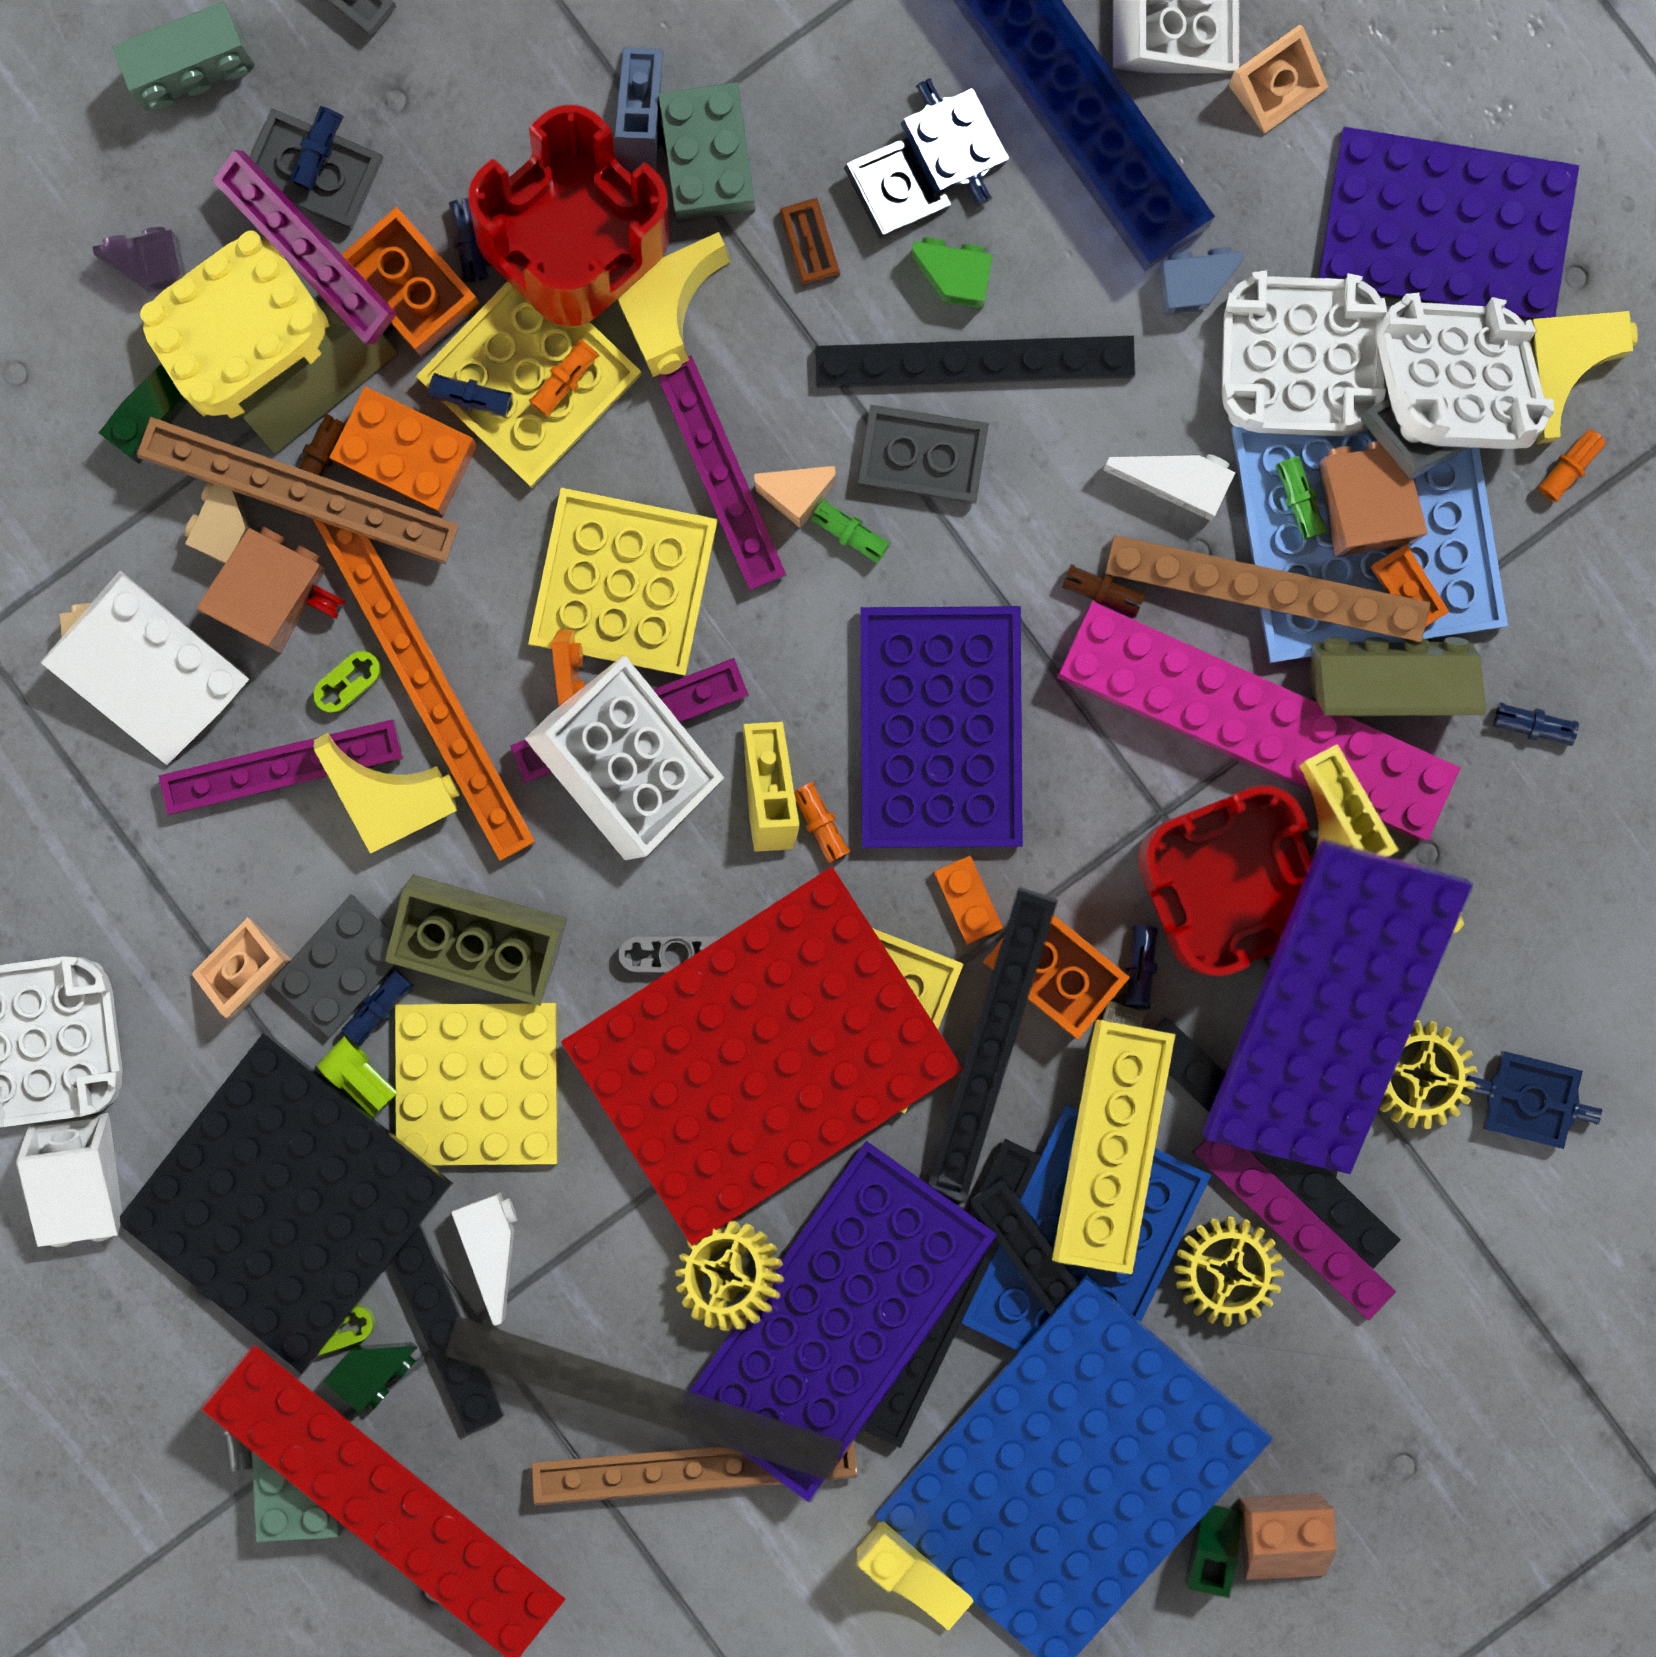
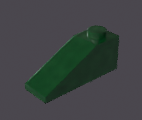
M161 363L120 404L99 431V434L140 464L143 459L138 458L137 453L150 417L171 424L188 401L179 392Z

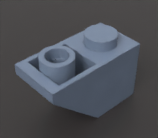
M1219 247L1208 250L1207 256L1192 257V252H1178L1168 255V260L1163 261L1159 268L1165 316L1205 311L1239 268L1244 259L1243 251L1232 252L1231 247Z

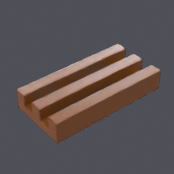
M818 198L779 208L802 287L810 285V283L815 281H824L825 278L840 276V270ZM808 209L813 211L829 264V268L822 269L805 214V210ZM797 213L814 270V272L807 274L790 218L791 214Z

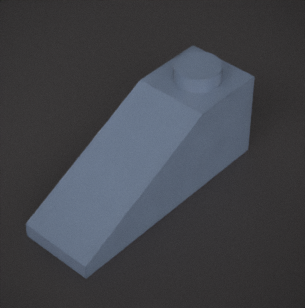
M623 47L615 129V154L617 161L625 170L635 171L645 162L656 171L663 49Z

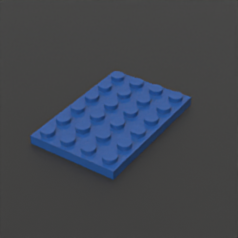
M1066 1104L1041 1153L1042 1157L1021 1198L1022 1203L1053 1246H1055L1079 1110ZM1155 1148L1133 1273L1126 1274L1067 1264L1079 1283L1087 1275L1141 1322L1211 1175ZM999 1244L961 1323L1020 1351L1051 1315Z

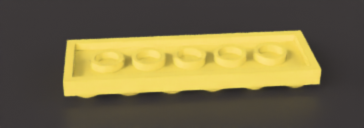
M1095 1019L1053 1251V1261L1126 1274L1133 1273L1175 1034Z

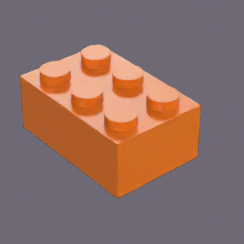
M397 206L341 254L397 313L391 325L420 358L481 306L476 296Z
M364 386L329 458L337 466L444 516L478 445L472 437Z
M1054 915L1028 1001L1074 1039L1079 1040L1130 977ZM1003 938L983 961L992 971Z

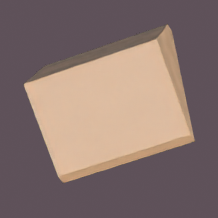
M1301 25L1295 27L1235 70L1228 85L1264 133H1267L1329 88L1305 29Z
M835 466L754 474L756 493L801 528L821 501L825 499L836 485Z
M247 917L191 974L221 1015L225 1018H236L273 981L291 959Z

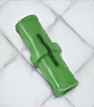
M1300 456L1276 464L1275 467L1287 495V499H1285L1287 508H1292L1302 539L1307 540L1327 532L1315 500L1318 497L1315 489H1311Z
M825 499L821 501L814 511L816 515L813 514L810 519L813 523L818 524L838 537L841 545L844 547L850 545L876 564L881 561L887 552L885 549H888L891 544L888 540L886 541L862 525L863 520L857 516L851 518Z

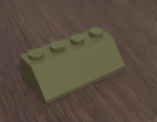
M325 300L318 304L326 314L330 327L325 328V335L318 347L322 354L312 364L305 357L301 358L239 403L245 411L240 415L275 455L399 355L383 334L375 344H365Z
M1332 637L1325 639V642H1312L1309 689L1324 716L1486 714L1481 657L1473 644L1466 639L1449 637L1444 639V642H1429L1423 638L1422 642L1405 639L1404 642H1389L1384 638L1371 637L1365 639V642H1349L1343 638Z
M413 874L403 887L385 962L540 1006L558 956L567 918Z

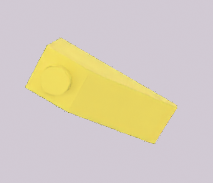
M783 722L743 724L748 810L754 852L794 849L800 825Z

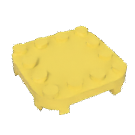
M247 231L237 240L221 248L163 290L153 301L146 303L140 312V317L144 321L143 330L149 345L179 392L203 417L206 415L217 416L227 414L232 419L244 413L245 411L239 403L303 357L312 364L322 354L318 347L325 335V328L330 327L326 314L318 306L291 264L267 238L261 237L256 231Z

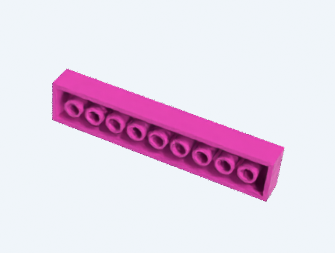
M1094 601L1089 605L1057 675V679L1308 793H1311L1299 765L1323 751L1338 745L1384 826L1419 843L1429 840L1461 767L1348 716H1324L1317 702Z

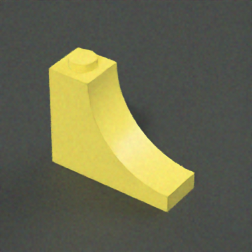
M719 232L662 257L651 270L617 299L653 377L659 374L673 373L683 363L689 361L683 340V323L688 305L697 289L711 274L731 263Z
M1630 311L1532 320L1536 334L1531 339L1530 344L1544 399H1554V413L1549 418L1544 430L1537 437L1536 444L1553 443L1561 437V416L1566 399L1575 383L1587 370L1606 361L1624 358L1633 351V346L1637 345L1638 332L1636 323L1630 321Z
M329 733L314 739V750L370 854L457 811L454 798L460 796L451 776L448 774L443 777L437 766L413 774H386L366 768L349 758L335 744Z
M1338 745L1323 751L1299 765L1312 793L1318 817V841L1314 852L1310 856L1312 862L1322 839L1390 857L1399 851Z
M880 1521L857 1547V1565L886 1591L897 1592L916 1604L948 1631L974 1602L970 1595L884 1521Z

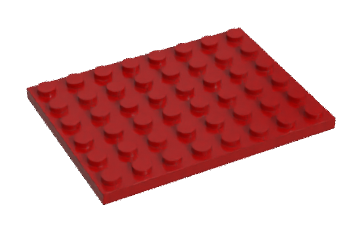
M832 866L560 1041L691 1246L713 1233V1229L721 1228L963 1071L959 1061Z

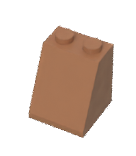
M1379 441L1368 443V450L1352 452V446L1328 450V457H1324L1318 463L1335 557L1404 546L1405 544L1410 545L1428 534L1414 479L1410 480Z
M265 527L261 529L260 533L248 528L196 609L263 645L282 653L307 606L305 600L311 598L314 593L312 590L313 585H318L326 569L317 564L320 556L298 545L297 549L293 551L281 545L284 537Z
M1320 1493L1240 1497L1245 1580L1326 1576L1336 1552L1334 1508Z

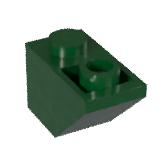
M412 1342L355 1346L344 1356L323 1382L357 1412H362L367 1405L374 1410L390 1392L384 1386L395 1374L401 1379L416 1362L411 1355L418 1347Z
M1214 1504L1197 1523L1185 1576V1583L1189 1590L1230 1598L1238 1561L1241 1510Z

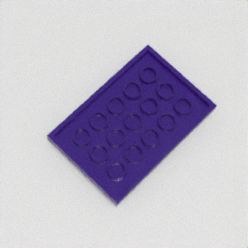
M1344 126L1341 131L1318 278L1346 279L1349 273L1363 276L1362 281L1373 287L1379 296L1403 299L1405 294L1419 293L1421 303L1486 306L1490 299L1494 297L1507 300L1504 307L1515 313L1520 319H1531L1532 321L1533 319L1556 317L1580 165Z
M1021 606L860 607L862 848L1023 847Z

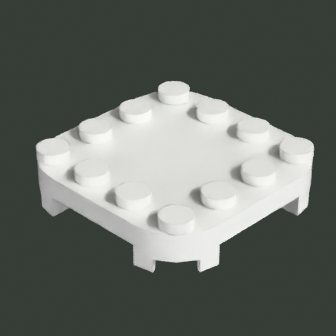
M1266 270L1252 272L1249 278L1237 284L1234 290L1229 293L1223 317L1222 399L1224 409L1228 413L1231 424L1236 427H1242L1245 430L1267 434L1346 436L1367 431L1368 428L1360 418L1367 409L1384 401L1386 389H1384L1385 375L1377 344V327L1387 314L1385 298L1381 299L1373 287L1362 281L1363 276L1349 273L1346 279L1267 276Z
M1419 293L1405 294L1401 301L1391 306L1377 327V344L1392 410L1398 423L1401 425L1400 431L1402 436L1409 442L1416 443L1421 441L1436 446L1517 449L1532 446L1554 413V399H1544L1530 344L1531 339L1536 334V329L1531 319L1524 323L1515 313L1504 307L1507 300L1494 297L1490 299L1486 306L1421 303Z
M69 956L0 965V1128L84 1117L103 1111L107 1106L114 1103L119 1096V1090L122 1086L123 1068L113 990L103 967L99 963L92 962L84 957Z

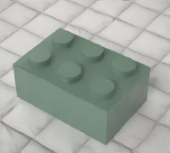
M224 1L111 46L129 91L145 111L148 109L152 111L165 109L174 103L173 99L185 94L189 96L202 94L211 88L210 84L222 79L226 81L239 79L248 73L247 69L255 66L240 27Z
M738 82L659 93L676 220L685 221L755 211Z
M252 1451L256 1542L338 1538L345 1530L344 1525Z

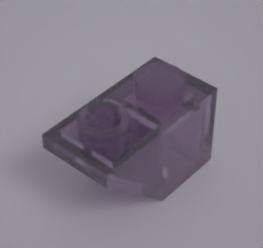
M165 227L148 228L141 232L142 236L129 239L124 235L107 237L102 240V245L92 247L94 255L102 263L148 292L166 289L186 274L178 237L171 230H165Z

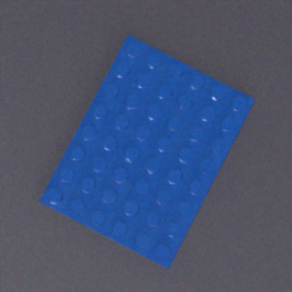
M1086 1275L878 1509L875 1517L879 1521L887 1523L971 1596L976 1605L1035 1656L1076 1657L1273 1440V1437Z

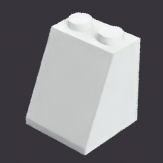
M109 1113L29 1124L16 1162L37 1247L47 1245L63 1247L75 1241L89 1239L100 1242L112 1236H117L121 1225L122 1205Z

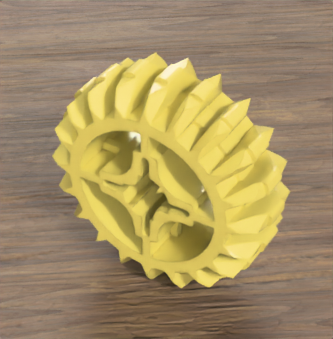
M1419 1020L1415 1021L1405 1047L1411 1043L1422 1041L1421 1049L1417 1050L1415 1058L1407 1064L1397 1063L1393 1073L1406 1080L1408 1084L1407 1095L1410 1096L1409 1104L1407 1105L1397 1096L1390 1080L1384 1094L1386 1099L1379 1106V1110L1384 1113L1395 1107L1391 1120L1397 1123L1407 1114L1406 1126L1409 1128H1414L1418 1117H1420L1422 1127L1430 1129L1433 1115L1439 1125L1447 1124L1444 1111L1447 1110L1452 1116L1458 1117L1460 1110L1454 1103L1457 1100L1468 1105L1470 1098L1461 1094L1463 1088L1475 1089L1476 1083L1465 1081V1074H1474L1477 1072V1068L1475 1066H1464L1463 1061L1473 1056L1472 1051L1466 1050L1458 1053L1457 1050L1463 1045L1464 1039L1456 1037L1448 1042L1452 1033V1029L1449 1027H1444L1436 1035L1437 1023L1434 1021L1427 1023L1425 1032H1423L1421 1022ZM1434 1044L1447 1055L1451 1064L1452 1075L1443 1073L1436 1067V1053L1433 1052ZM1424 1063V1070L1430 1072V1075L1438 1076L1440 1079L1429 1078L1428 1081L1422 1080L1423 1085L1419 1086V1079L1413 1077V1074L1404 1073L1403 1070L1414 1071L1415 1068L1421 1069L1420 1064ZM1436 1085L1449 1087L1441 1100L1431 1106L1421 1108L1422 1100L1426 1099L1428 1091Z
M1232 1216L1226 1217L1224 1229H1221L1217 1218H1211L1212 1232L1209 1233L1201 1224H1198L1195 1227L1201 1236L1198 1241L1189 1235L1184 1237V1241L1192 1246L1190 1253L1183 1249H1178L1176 1252L1177 1256L1187 1260L1186 1265H1174V1272L1186 1274V1278L1175 1282L1176 1288H1190V1291L1183 1295L1182 1300L1185 1304L1191 1303L1196 1299L1198 1300L1192 1310L1195 1315L1199 1316L1206 1308H1209L1207 1313V1321L1213 1324L1217 1320L1218 1314L1222 1313V1323L1224 1326L1231 1325L1232 1314H1236L1239 1323L1244 1325L1247 1323L1246 1310L1249 1309L1256 1318L1262 1316L1261 1311L1256 1306L1259 1301L1267 1307L1273 1305V1301L1265 1296L1267 1290L1280 1293L1281 1287L1271 1283L1270 1280L1271 1277L1280 1278L1284 1276L1283 1270L1271 1268V1264L1281 1261L1282 1256L1279 1253L1267 1254V1251L1272 1249L1276 1243L1271 1238L1261 1243L1259 1242L1265 1232L1263 1228L1258 1226L1251 1234H1248L1251 1222L1247 1219L1241 1221L1237 1230L1235 1229V1219ZM1234 1238L1231 1246L1228 1245L1226 1252L1222 1256L1214 1258L1202 1255L1205 1249L1212 1243L1222 1239ZM1246 1242L1250 1244L1258 1256L1260 1276L1245 1270L1243 1267V1248ZM1227 1261H1233V1267L1247 1277L1243 1278L1236 1275L1233 1279L1229 1276L1230 1281H1224V1275L1215 1267L1210 1266V1264L1221 1267L1223 1263L1228 1266ZM1197 1266L1212 1272L1214 1275V1294L1211 1300L1203 1294L1198 1285ZM1238 1285L1255 1287L1244 1299L1234 1303H1224L1225 1298L1229 1297L1234 1287Z
M730 1221L726 1228L722 1226L717 1230L713 1229V1234L702 1239L700 1243L697 1242L691 1246L689 1241H687L689 1248L693 1251L690 1255L685 1253L679 1255V1259L687 1264L685 1269L680 1268L675 1271L676 1276L685 1279V1282L679 1284L676 1289L681 1294H688L681 1303L685 1308H693L691 1315L694 1319L698 1321L704 1319L705 1326L713 1329L719 1325L720 1330L728 1332L733 1324L739 1330L745 1329L747 1319L755 1324L760 1322L759 1309L767 1313L772 1311L771 1305L766 1301L769 1296L774 1299L780 1297V1293L772 1288L774 1283L779 1284L784 1281L783 1276L774 1273V1270L780 1268L783 1263L781 1259L771 1258L776 1253L777 1247L772 1243L765 1244L767 1241L765 1233L761 1231L755 1233L754 1227L749 1224H744L740 1228L738 1222ZM732 1245L731 1250L727 1249L720 1260L709 1261L720 1249ZM749 1251L756 1264V1279L751 1278L748 1274L747 1267L750 1259L747 1255ZM729 1270L735 1273L734 1276L743 1279V1282L736 1280L730 1282L725 1279V1276L716 1273V1271L727 1272ZM704 1272L711 1279L712 1285L709 1292L712 1295L711 1300L708 1299L704 1290ZM745 1290L750 1291L747 1297L740 1303L727 1307L728 1302H733L736 1294Z

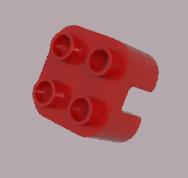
M562 105L546 111L530 126L529 137L532 155L529 160L509 177L508 171L496 159H491L474 175L469 187L468 200L476 243L483 257L544 318L561 326H580L598 317L664 256L669 243L667 191L661 177L647 163L644 162L631 174L620 165L614 155L612 130L600 116L582 106Z
M1273 786L1252 787L1164 822L1153 828L1144 838L1138 853L1140 875L1174 957L1189 971L1201 975H1228L1249 967L1253 961L1276 953L1312 865V860L1301 835L1302 831L1308 829L1306 818L1298 802L1286 791Z

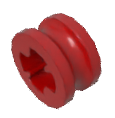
M313 585L314 595L311 598H307L305 603L337 619L339 616L337 608L344 606L346 601Z

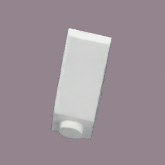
M1208 454L1206 458L1200 455L1109 457L1103 468L1104 471L1210 521L1216 515L1236 473L1228 469V462L1211 454Z
M501 1192L451 1212L493 1326L501 1324L506 1316L515 1231L512 1223L518 1221L510 1198L503 1200Z

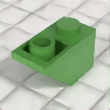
M925 237L922 238V242H913L911 257L943 302L983 309L993 254L985 253V248L972 244H963L961 249L945 246V241L937 238Z

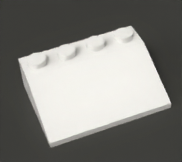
M1113 0V68L1143 73L1234 74V71L1239 68V0Z
M121 570L41 661V664L166 765L228 705L249 680L245 673Z
M626 656L619 658L555 709L525 738L624 860L646 857L724 779L723 775Z

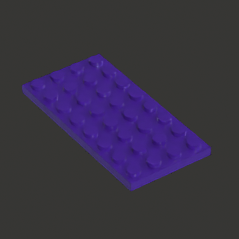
M1322 839L1202 1131L1205 1138L1214 1142L1351 1174L1473 884L1466 878Z
M865 1141L783 1257V1265L774 1270V1273L783 1276L784 1281L779 1284H773L772 1289L778 1291L780 1297L774 1299L769 1296L766 1301L771 1305L772 1311L767 1313L759 1309L760 1322L755 1324L747 1319L745 1329L733 1328L679 1406L807 1502H812L991 1247L997 1234L874 1145Z

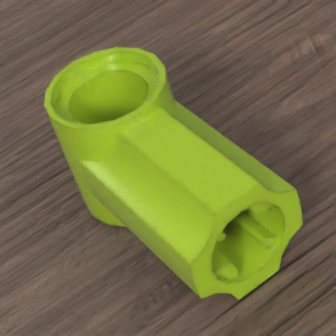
M344 1036L316 1066L336 1087L341 1090L344 1088L367 1113L375 1117L393 1100L398 1092L369 1063L370 1059L362 1049L350 1038Z

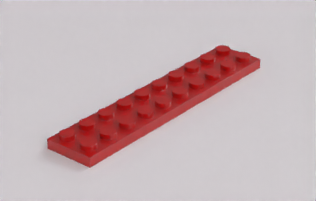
M256 1344L252 1345L201 1406V1410L505 1657H520L566 1600L554 1588Z

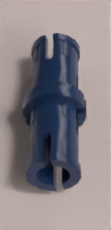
M319 107L307 138H302L300 143L302 150L289 176V181L303 188L313 190L325 159H329L332 154L330 147L344 118L343 115L329 108Z
M462 198V204H459L458 200L451 201L449 208H451L456 235L452 240L454 248H458L463 282H476L475 277H478L479 281L488 278V273L486 272L484 257L476 243L468 198Z
M434 373L428 390V398L461 405L462 410L468 412L476 409L507 418L513 397L512 392H504L481 386L477 380L469 379L468 382L442 376L438 373Z
M1502 702L1498 704L1495 712L1498 718H1494L1493 727L1527 734L1528 739L1537 740L1540 737L1564 743L1568 746L1574 745L1577 737L1574 730L1578 731L1579 729L1578 721L1546 715L1542 709L1536 708L1534 711L1506 705Z
M1135 925L1132 927L1133 937L1130 960L1125 962V970L1130 978L1127 982V994L1124 1005L1133 1009H1149L1152 975L1157 973L1158 966L1154 963L1158 929L1147 925ZM1144 951L1141 983H1138L1141 952Z
M394 969L372 996L368 994L364 998L365 1004L341 1029L342 1032L354 1043L362 1046L364 1041L383 1020L388 1021L392 1016L391 1011L395 1008V1005L414 985L404 975Z

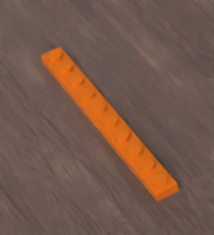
M313 519L499 861L502 862L535 844L536 841L371 539Z

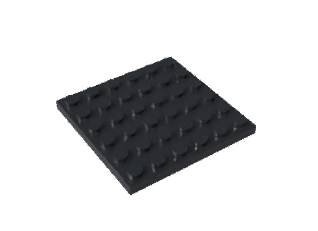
M264 1032L120 1215V1224L281 1358L303 1374L453 1185V1182L268 1032Z

